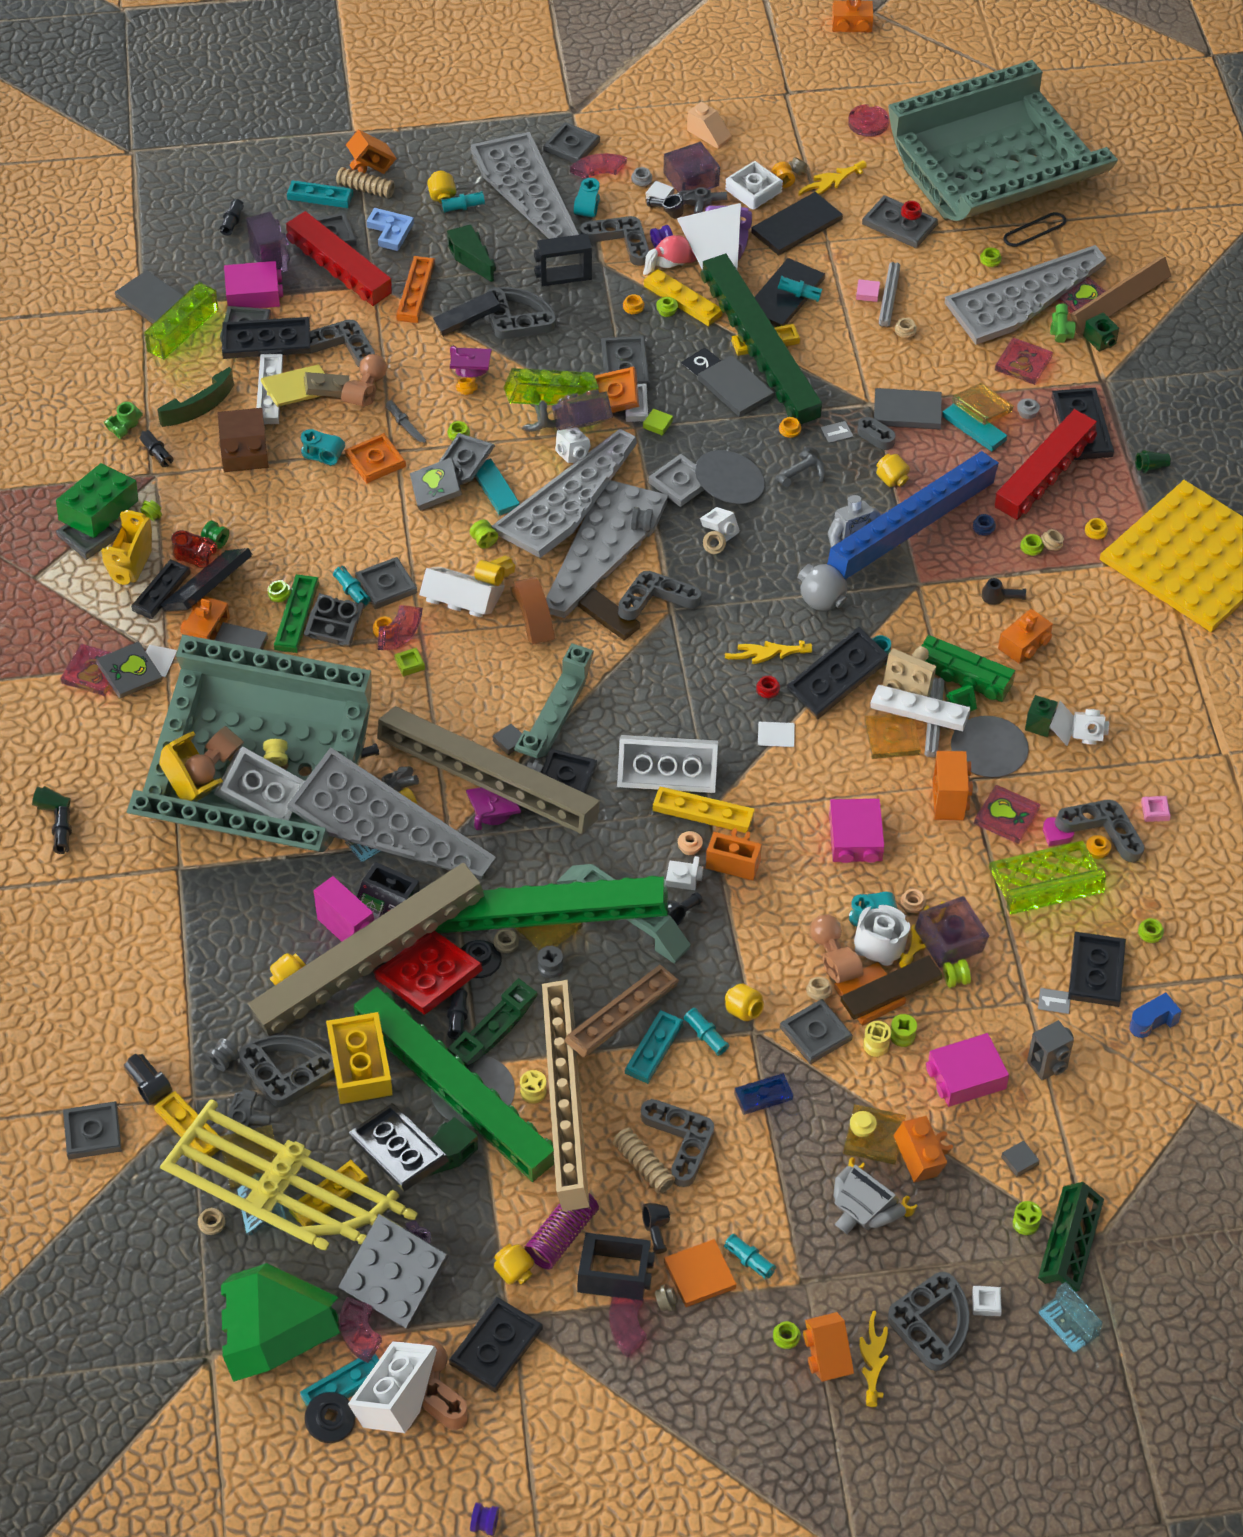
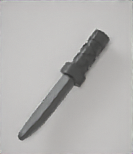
M392 400L388 401L385 406L394 415L396 422L402 425L413 438L426 443V439L409 422V417L402 413Z

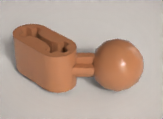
M369 354L360 361L359 370L362 378L360 381L351 380L345 383L341 394L342 402L363 407L373 403L376 395V385L373 383L381 380L387 371L385 360L377 354Z
M227 726L220 729L205 745V748L208 750L205 754H196L187 759L184 766L194 785H205L212 781L215 776V764L219 760L225 763L243 745L244 741Z
M822 914L812 921L809 930L814 942L825 947L827 953H823L822 959L827 974L837 983L863 976V966L859 956L849 947L841 948L838 939L841 937L842 930L837 918L829 914Z
M427 1340L421 1342L420 1344L435 1346L437 1349L422 1407L451 1430L461 1429L468 1420L466 1401L440 1381V1372L447 1364V1352L437 1341Z

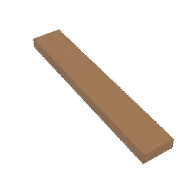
M1160 256L1070 314L1072 321L1075 322L1076 333H1084L1086 320L1103 312L1108 317L1171 277L1166 257Z
M657 966L569 1033L564 1042L583 1058L675 988L679 980L663 966Z

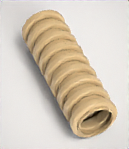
M341 167L336 176L337 184L340 186H349L351 189L355 188V190H361L362 192L367 191V193H373V195L379 194L380 197L385 196L388 199L394 193L395 184L393 180L388 181L386 178H376L374 175L370 176V174H364L363 172L358 173V171H352L349 168L346 170L345 167Z
M631 1128L621 1130L615 1136L613 1145L618 1147V1150L623 1153V1156L628 1159L631 1165H634L636 1170H639V1174L644 1176V1179L649 1182L652 1188H655L657 1194L669 1190L674 1184L675 1177L670 1174V1171L665 1168L663 1163L659 1162L657 1157H654V1153L649 1151L644 1142L638 1139L636 1134H633Z

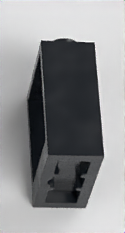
M588 233L537 240L534 259L538 265L534 266L535 277L540 279L542 287L592 280V246ZM579 254L580 264L547 268L546 258Z
M585 1232L578 1271L577 1292L643 1301L645 1289L650 1290L652 1273H647L648 1268L653 1269L655 1252H650L651 1240ZM595 1255L639 1260L638 1276L592 1271Z

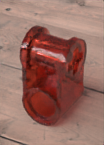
M176 531L171 537L174 558L199 568L208 566L209 558L218 550L217 544L213 540L189 533L188 531Z

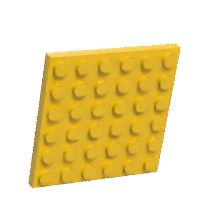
M1186 480L1178 484L1100 554L1099 560L1211 633L1243 604V516Z

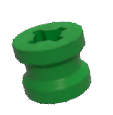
M211 520L203 527L201 540L206 543L210 542L214 548L220 549L228 541L230 532L228 528L224 526L219 527L217 522Z

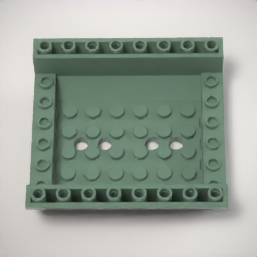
M1033 60L888 105L891 129L899 155L905 165L904 169L945 220H963L1109 172L1115 166L1118 159L1107 147L1092 152L1087 148L1041 94L1040 86L1043 72ZM977 169H981L983 174L977 172ZM957 176H964V179H965V180H963V179H961V178H956V177H957Z
M182 634L176 653L181 670L143 791L133 790L126 813L324 852L331 845L335 837L329 836L326 828L314 826L294 812H292L289 820L254 814L214 795L217 788L197 802L179 799L159 764L161 751L170 742L194 731L195 736L191 741L199 754H205L208 751L205 745L220 729L227 726L244 741L241 747H245L261 757L265 755L263 743L266 740H285L288 743V749L285 751V754L288 757L289 764L286 771L306 781L309 775L301 776L299 771L303 767H310L313 771L330 747L359 765L366 740L365 736L370 712L371 670ZM219 760L215 764L214 780L222 779L230 763L229 760L225 763Z

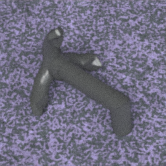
M532 387L530 390V405L535 407L538 422L524 425L522 430L533 432L542 428H555L561 425L562 419L551 420L548 418L547 403L541 400L538 389Z
M806 445L803 449L805 451H802L799 455L804 460L777 475L776 480L783 486L789 487L791 477L816 464L819 482L823 483L825 465L816 448Z

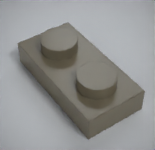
M306 372L304 376L306 395L341 397L345 383L350 381L348 375Z

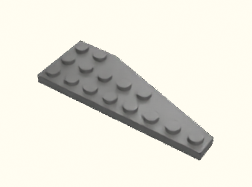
M530 132L471 144L472 155L483 178L548 239L579 235Z
M1094 245L946 296L945 304L975 345L1017 330L1106 264V257Z
M619 429L587 453L584 458L575 462L493 524L492 529H495L501 538L541 558L575 531L636 446V436Z
M612 480L608 483L586 514L546 597L551 615L565 618L579 605L578 602L592 588L595 589L597 587V583L600 580H605L627 559V555L633 549H637L641 545V541L646 536L650 537L654 533L667 505V494ZM634 507H639L645 511L653 509L650 532H646L642 528L631 529Z
M331 747L287 805L288 809L312 825L326 828L329 836L450 871L464 862L478 879L483 878L496 858Z

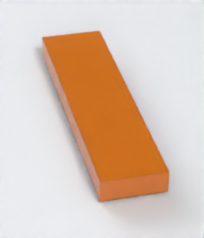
M413 257L396 314L397 321L418 323L435 266V258Z

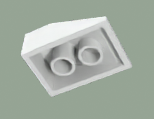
M241 747L235 752L222 777L223 782L217 787L214 795L251 813L289 820L293 811L288 809L287 805L305 781L245 747Z
M392 1341L348 1403L363 1428L406 1433L420 1413L437 1351L435 1346Z

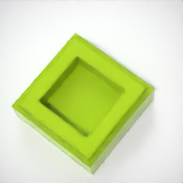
M652 409L643 422V428L663 436L673 422V416Z
M417 648L394 654L395 661L403 677L425 670V664Z

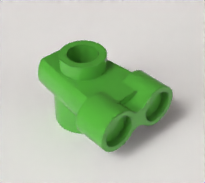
M1058 304L1056 312L1052 314L1050 334L1055 335V341L1058 343L1065 342L1066 338L1073 339L1075 335V322L1067 321L1068 305Z
M131 402L121 403L117 407L118 414L114 417H109L104 422L107 429L113 432L119 439L124 437L130 428L135 427L138 424V420L143 416L142 412Z

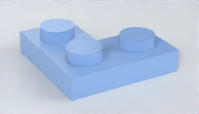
M374 208L366 223L367 228L382 231L378 239L379 247L398 251L414 225V217Z

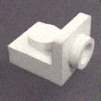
M716 507L700 518L703 527L722 533L726 542L740 532L733 512Z
M695 856L693 864L670 861L666 877L667 887L695 891L697 881H702L704 867L699 866L700 857Z

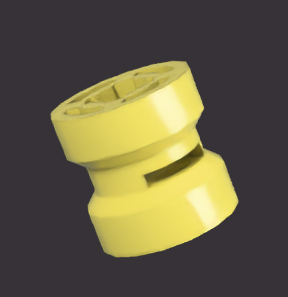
M873 1021L865 1028L863 1047L871 1056H883L889 1050L891 1029L886 1023Z

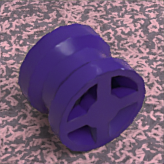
M668 225L662 226L661 229L654 228L650 230V238L654 248L664 238L673 235Z
M476 1502L471 1517L470 1531L475 1533L479 1530L485 1531L487 1535L494 1536L498 1523L499 1507L492 1506L487 1508L482 1503Z

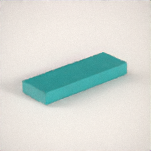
M294 180L291 181L287 192V200L342 208L349 207L353 196V189Z
M958 400L942 413L943 418L991 452L1007 441L1008 435Z
M491 458L487 459L475 475V478L498 515L501 516L511 512L520 503Z
M660 1010L626 1066L625 1074L649 1084L682 1028L683 1019Z
M371 1350L300 1391L302 1400L308 1406L314 1397L325 1392H336L347 1399L352 1397L378 1363L379 1358Z

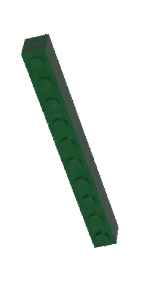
M725 253L704 260L703 269L700 272L702 281L708 284L712 297L718 300L721 311L727 314L729 323L737 330L740 341L746 344L750 357H754L759 371L765 374L769 387H773L778 401L784 404L788 417L796 418L800 424L821 418V400L728 255Z

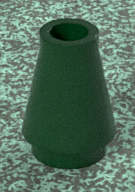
M1143 450L1141 453H1137L1135 457L1136 468L1143 473L1169 467L1171 464V457L1168 453L1163 454Z
M46 786L43 788L37 787L33 796L32 806H36L38 810L54 811L55 808H58L59 811V806L69 808L71 798L65 797Z

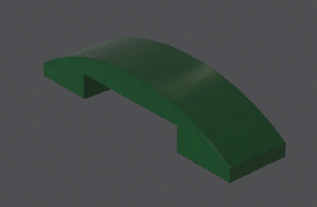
M228 367L212 377L213 385L180 403L175 398L158 408L160 425L166 427L191 421L219 405L234 386L232 369Z
M518 978L501 995L502 1001L470 1033L465 1031L448 1048V1051L454 1056H458L467 1066L477 1061L513 1029L532 1005L538 992Z

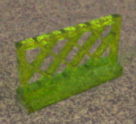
M1083 841L989 862V869L1007 901L1006 908L1009 914L1104 893L1106 874L1103 868L1097 867ZM1078 850L1082 854L1080 859L1068 855L1070 852ZM1048 857L1058 858L1059 861L1057 862V864L1046 861L1045 859ZM1066 861L1075 864V867L1072 870L1061 865ZM1027 862L1036 864L1033 869L1022 866L1023 863ZM1042 866L1052 870L1050 875L1038 872L1039 868ZM1080 867L1091 870L1082 873L1078 872ZM1008 868L1011 869L1012 872L1010 873V875L999 872L998 869ZM1017 872L1028 875V878L1025 881L1014 876ZM1057 872L1067 875L1061 878L1054 877ZM1033 878L1044 881L1035 884L1031 883ZM1010 883L1020 886L1018 888L1010 890L1008 889Z

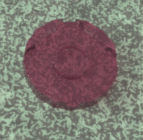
M869 104L856 106L850 111L848 126L858 135L874 137L881 135L887 130L889 115L879 106L869 107Z

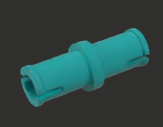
M480 191L478 193L468 195L463 193L459 194V197L442 199L441 203L443 211L446 213L459 209L464 211L468 207L485 205L483 191Z
M781 276L777 288L796 294L795 297L803 296L819 302L822 288L804 284L805 281L800 280L798 282Z
M341 566V569L340 567L336 568L333 576L343 586L345 594L350 595L358 604L363 603L367 606L371 598L360 587L361 583L358 579L353 578L345 566Z
M692 1008L685 1014L684 1020L698 1033L697 1037L701 1041H705L717 1056L727 1051L730 1046L729 1043L716 1031V1026L712 1022L709 1023L698 1012L697 1008Z
M735 1233L727 1238L724 1248L741 1260L742 1265L752 1268L765 1280H768L774 1274L776 1265L759 1254V1249L755 1246L750 1247Z

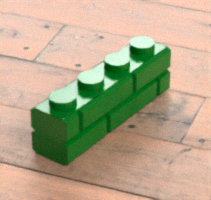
M928 635L921 645L929 651V657L925 662L936 666L935 675L940 676L946 682L952 681L962 686L971 685L974 691L983 694L990 700L996 699L1003 702L1014 683L1016 670L931 635Z

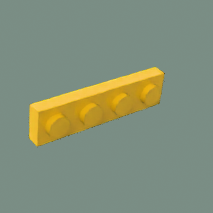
M659 269L644 279V287L662 298H674L678 302V308L707 326H710L723 315L719 306Z
M659 786L652 811L730 830L736 828L738 832L746 833L747 831L749 832L755 809Z

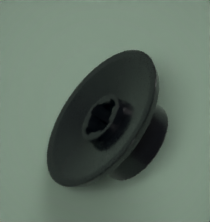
M474 940L460 948L482 965L483 971L473 978L491 976L501 965V953L495 949L494 944L491 942Z
M325 1392L314 1397L309 1402L304 1417L309 1433L315 1439L324 1443H336L345 1439L353 1430L356 1420L355 1414L348 1405L350 1401L345 1396L336 1392ZM327 1411L337 1414L334 1422L325 1419Z

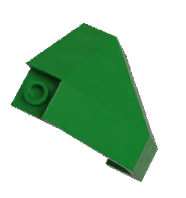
M268 1263L232 1274L221 1284V1295L226 1297V1309L222 1310V1331L227 1332V1345L222 1346V1352L233 1382L270 1371L340 1333L338 1328L339 1317L336 1310L332 1308V1304L339 1297Z

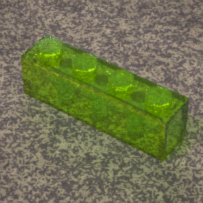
M201 282L192 287L144 332L147 351L165 360L218 310L216 290Z
M519 368L511 369L503 387L509 403L539 405L540 401L543 400L547 405L590 407L599 389L593 372Z

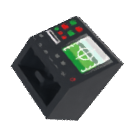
M375 862L363 878L357 898L373 912L374 920L419 892L420 885L418 880Z

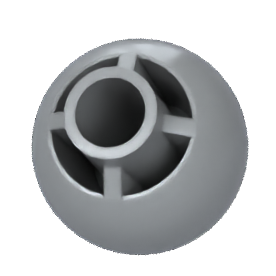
M807 564L798 574L797 578L802 581L800 587L801 595L811 608L819 611H829L835 607L840 608L847 600L845 596L847 593V581L835 567L828 564H820L813 567L811 564Z

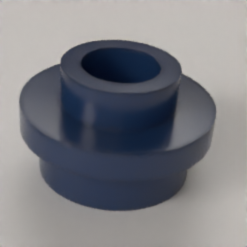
M981 514L973 521V530L979 535L986 536L995 531L996 523L993 517L988 514Z

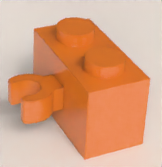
M833 0L832 32H872L873 1Z
M359 129L346 144L355 158L350 163L352 170L365 173L368 168L367 166L385 174L397 159L386 143Z
M204 596L198 603L193 605L188 619L184 620L181 624L180 632L183 635L215 640L222 623H228L230 619L228 603Z
M1031 608L1000 634L998 649L1018 664H1021L1026 658L1030 659L1038 648L1050 642L1053 623Z
M736 828L732 830L731 836L713 832L706 851V869L754 881L761 862L762 844L750 841V832L748 831L745 837H737Z
M927 1115L903 1121L893 1135L914 1183L938 1177L947 1164L944 1155L948 1154L953 1148L952 1144L945 1146L940 1142L945 1140L948 1135L947 1132H940L935 1136Z
M835 1312L805 1320L807 1330H803V1336L806 1346L810 1347L811 1356L808 1357L811 1373H815L822 1382L854 1374L845 1320L839 1313Z

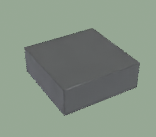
M509 724L492 736L493 742L507 755H510L514 752V748L522 733L515 726Z
M1025 1141L1002 1152L1001 1158L1016 1177L1038 1166L1040 1161Z

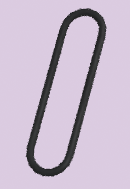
M1058 212L1049 213L1004 235V242L1012 247L1021 246L1064 226L1067 222L1066 217ZM1056 215L1063 218L1061 224L1022 242L1014 244L1007 241V236L1050 216Z

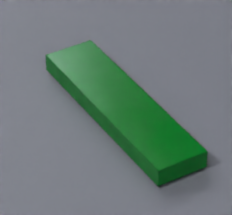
M295 575L291 594L288 597L274 642V650L298 653L318 588L319 577Z

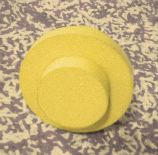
M856 1112L850 1119V1128L859 1137H867L876 1129V1119L869 1112Z

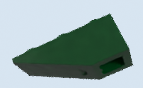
M472 225L447 230L448 248L454 259L490 282H493L494 272H496L495 262L489 258L487 247L481 244L480 235L474 231Z
M455 1117L448 1123H443L438 1128L436 1134L430 1139L446 1154L448 1162L428 1176L461 1166L478 1150V1135Z

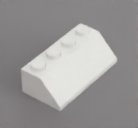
M621 735L617 787L658 790L659 786L678 791L715 793L718 741Z

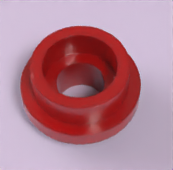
M907 201L901 208V215L908 220H915L921 217L922 208L916 201Z
M764 676L757 682L756 691L763 698H773L779 694L780 684L775 677Z

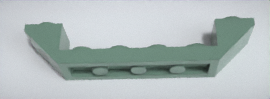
M571 643L562 660V674L531 731H523L514 751L535 758L548 754L585 686L594 650Z
M593 864L573 865L556 882L557 884H571L576 881L584 883L596 882L602 879L608 881L615 879ZM669 915L626 919L655 939V951L674 964L691 947L689 941Z

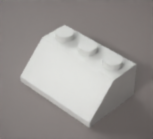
M432 567L425 570L419 595L426 597V601L429 603L439 604L444 602L448 604L447 608L461 611V608L470 610V615L483 617V614L492 613L505 585L494 586L478 581L471 575L443 567Z

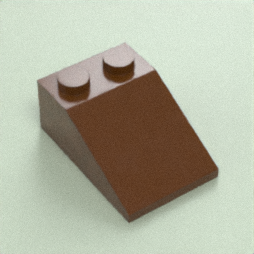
M252 408L217 412L223 471L234 472L269 468L263 409Z

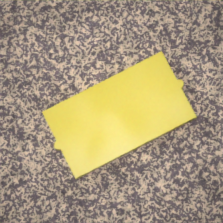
M318 364L261 378V383L267 390V395L279 407L320 397L317 395H306L304 376L306 372L325 373Z

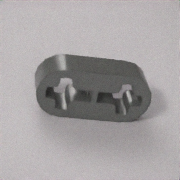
M863 417L859 420L857 433L861 438L881 450L893 448L895 432L872 417Z

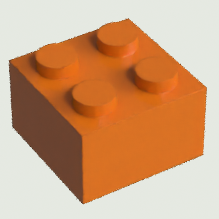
M966 751L936 752L932 779L934 820H964L965 811L970 810V796H972L973 783L969 781L971 761H967Z

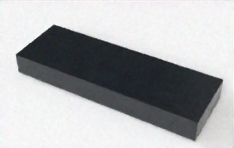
M489 291L434 317L433 320L442 336H445L500 310L501 307L493 292Z
M170 559L131 605L132 611L153 619L162 608L160 604L174 594L191 573L190 567Z

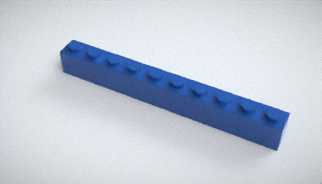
M980 451L831 547L827 564L835 567L846 580L993 484L999 462L983 451Z

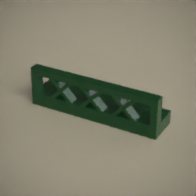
M1084 1182L1063 1186L1038 1279L1044 1284L1060 1281L1072 1292L1080 1291L1104 1198ZM1087 1197L1093 1201L1091 1212H1089L1086 1202ZM1082 1218L1086 1226L1084 1235L1080 1225ZM1075 1241H1077L1080 1250L1078 1258L1074 1249ZM1070 1264L1074 1274L1073 1280L1066 1275Z

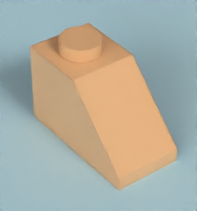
M700 102L688 111L687 131L717 149L732 139V135L717 110Z

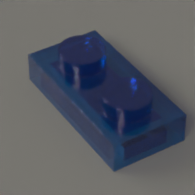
M784 1073L734 1088V1095L743 1115L793 1100V1093Z

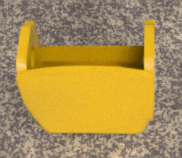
M125 510V512L120 513L122 527L112 547L102 548L101 550L103 563L110 577L121 585H127L130 582L134 583L138 580L152 551L150 518L146 517L143 513Z
M193 731L167 744L161 751L159 764L179 799L197 802L207 796L213 789L219 787L223 781L221 778L217 780L213 778L212 781L205 785H194L184 766L187 759L199 754L191 741L195 736Z

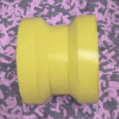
M282 739L266 740L263 743V750L265 751L263 758L279 767L286 765L288 757L285 751L288 749V743Z
M537 1070L525 1072L520 1078L521 1097L528 1103H539L546 1097L545 1075Z

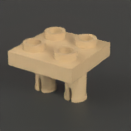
M919 646L911 656L893 648L888 655L883 686L930 697L936 666L925 662L929 657V651L925 647Z

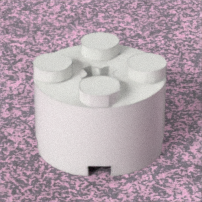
M879 905L876 909H871V906L865 908L860 914L855 934V952L860 956L877 961L885 966L891 965L894 960L900 958V955L904 953L910 930V923H907L904 913L888 905Z

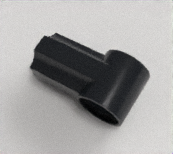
M134 1054L128 1058V1061L124 1064V1070L137 1085L141 1097L148 1105L153 1104L172 1092V1087L161 1071L157 1072L143 1054Z

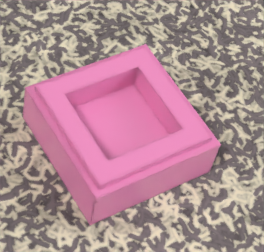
M858 280L856 300L877 302L880 282Z
M1167 796L1142 797L1141 804L1145 822L1170 820L1171 815Z

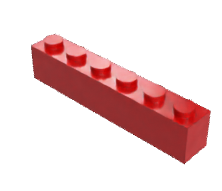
M304 211L286 223L288 241L299 247L305 255L313 258L319 266L328 270L334 278L342 281L348 289H352L363 301H367L374 306L392 294L391 278L309 213Z
M1074 409L997 491L995 508L1016 520L1023 513L1027 514L1034 501L1041 499L1046 488L1049 485H1054L1058 475L1062 471L1065 472L1069 468L1071 461L1082 454L1084 447L1095 440L1097 436V421Z

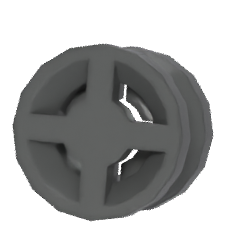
M634 507L631 529L642 528L644 531L650 532L653 509L645 511L639 507Z
M555 946L543 947L537 955L538 971L545 978H555L563 971V953Z
M221 1038L214 1049L206 1052V1056L215 1068L224 1072L229 1068L231 1061H236L239 1058V1052L230 1041Z

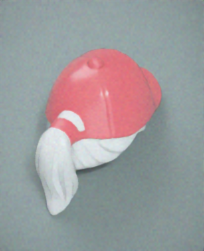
M680 235L664 238L655 249L650 250L646 255L643 275L652 273L655 266L671 268L677 265H684V263L695 262L697 258L689 246L688 240Z

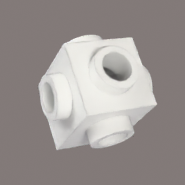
M577 427L557 431L555 451L567 463H575L586 456L591 446L590 439Z
M1086 709L1085 713L1075 712L1072 736L1076 739H1082V743L1095 745L1097 741H1103V735L1108 736L1109 721H1105L1106 717L1100 714V710ZM1090 724H1095L1093 729L1087 728Z

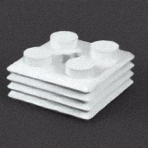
M753 161L726 178L725 190L754 210L782 192L783 180L758 162Z

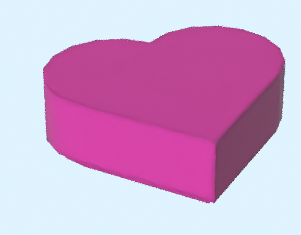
M1055 817L1047 818L1043 824V833L1048 847L1071 842L1075 832L1065 833L1060 831L1055 826Z

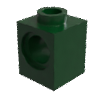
M1103 312L1086 320L1083 336L1100 352L1117 344L1119 327Z
M1035 695L1027 714L1025 731L1048 737L1058 702Z

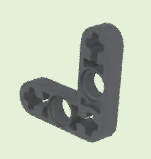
M628 216L588 221L581 225L580 234L588 233L590 242L624 238L631 263L637 266L645 265L649 249L641 221L637 217ZM610 227L615 228L616 230L607 231L606 228ZM638 239L640 242L633 243L630 240Z
M344 320L311 331V353L345 343L358 367H360V361L364 358L362 354L365 356L375 354L360 325L355 320ZM329 334L335 336L331 339L324 338V336ZM356 342L363 343L362 346L358 347L353 346L352 344Z
M643 571L621 598L618 615L625 620L636 619L652 596L686 608H696L701 603L702 593L695 586L652 571ZM664 588H672L675 591H666ZM633 594H642V595H644V596H643V597H637V596H634Z
M1103 800L1062 808L1056 816L1055 826L1065 833L1104 826L1120 856L1126 861L1136 862L1144 852L1143 842L1122 806L1114 800ZM1083 813L1091 814L1094 819H1087ZM1115 828H1122L1127 834H1120Z
M651 1099L645 1101L641 1106L640 1114L641 1121L645 1125L684 1138L672 1165L671 1174L675 1177V1185L679 1187L690 1186L697 1176L713 1139V1121L703 1115L659 1100ZM652 1110L657 1111V1113H654L653 1116L648 1115V1113H651ZM664 1113H667L665 1121H662V1117L664 1118ZM673 1117H681L685 1122L681 1126H674L670 1123V1120ZM689 1122H692L690 1130H688ZM702 1127H706V1130H704L703 1133L698 1132V1129L700 1130ZM689 1147H696L700 1150V1153L697 1156H689L685 1150ZM686 1163L688 1164V1174L681 1177L679 1173L683 1171Z

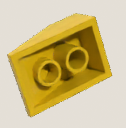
M378 1012L326 1021L340 1104L391 1096V1076Z

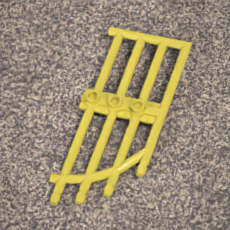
M214 1100L208 1101L160 1166V1169L325 1251L330 1243L317 1236L340 1234L362 1245L367 1235L360 1234L355 1229L368 1224L373 1225L378 1214L382 1215L388 1209L413 1221L418 1216L416 1211L406 1208L405 1205L396 1201L399 1198L398 1192L391 1190L385 1196L309 1158L311 1151L304 1148L305 1145L287 1140L283 1145L215 1111L218 1104ZM209 1119L277 1153V1156L271 1163L202 1127ZM197 1137L265 1173L258 1181L189 1145ZM184 1155L252 1191L244 1199L177 1165L176 1162ZM303 1166L377 1203V1205L368 1212L297 1176V1173ZM289 1185H292L356 1218L341 1223L287 1196L284 1192ZM276 1203H279L321 1225L299 1227L271 1211Z

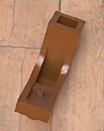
M536 577L514 581V586L510 587L511 594L520 605L528 641L536 644L554 640L555 634L552 619L539 580Z

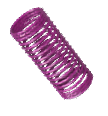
M590 1193L589 1205L591 1209L569 1210L567 1212L570 1215H568L565 1211H562L561 1205L558 1204L551 1215H549V1218L546 1219L524 1246V1249L533 1258L536 1265L544 1269H552L558 1259L561 1258V1255L564 1254V1251L573 1243L575 1237L581 1233V1230L590 1222L592 1216L597 1213L599 1205ZM532 1248H535V1250L549 1262H546L542 1258H540Z

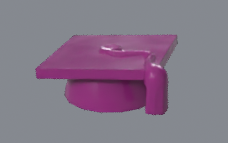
M451 346L450 369H455V373L461 377L481 376L489 370L492 350Z
M482 787L466 790V794L475 811L474 827L476 830H482V823L499 825L507 821L510 815L521 812L518 804Z

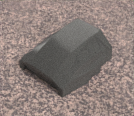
M319 593L310 613L304 635L316 640L350 647L365 605L363 603H354L350 600H339L338 598H332L329 595Z

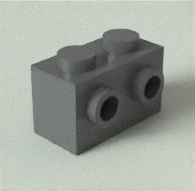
M1058 1020L1032 1034L1027 1062L1041 1080L1054 1074L1060 1075L1068 1068L1074 1042L1070 1029L1064 1027Z

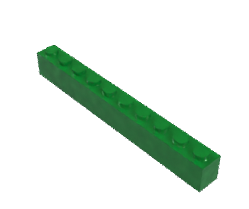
M648 876L647 878H623L621 880L609 881L602 879L596 882L583 883L576 881L571 884L551 883L545 886L525 885L519 888L500 887L494 890H483L484 896L476 904L469 905L460 911L455 918L448 919L439 925L435 931L437 933L668 916V888L664 876Z
M376 987L354 1004L355 1016L378 1012L385 1047L464 1118L531 1182H534L555 1164L552 1141L548 1138L544 1139L539 1135L531 1122H525L512 1105L505 1104L496 1090L493 1088L489 1089L483 1084L481 1077L477 1073H471L458 1056L454 1057L449 1053L445 1044L441 1040L436 1041L423 1024L415 1022L410 1012L405 1008L401 1009L388 992L384 993Z

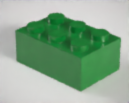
M100 463L56 499L58 520L95 538L110 523L118 519L121 512L130 509L139 501L137 482L135 479Z

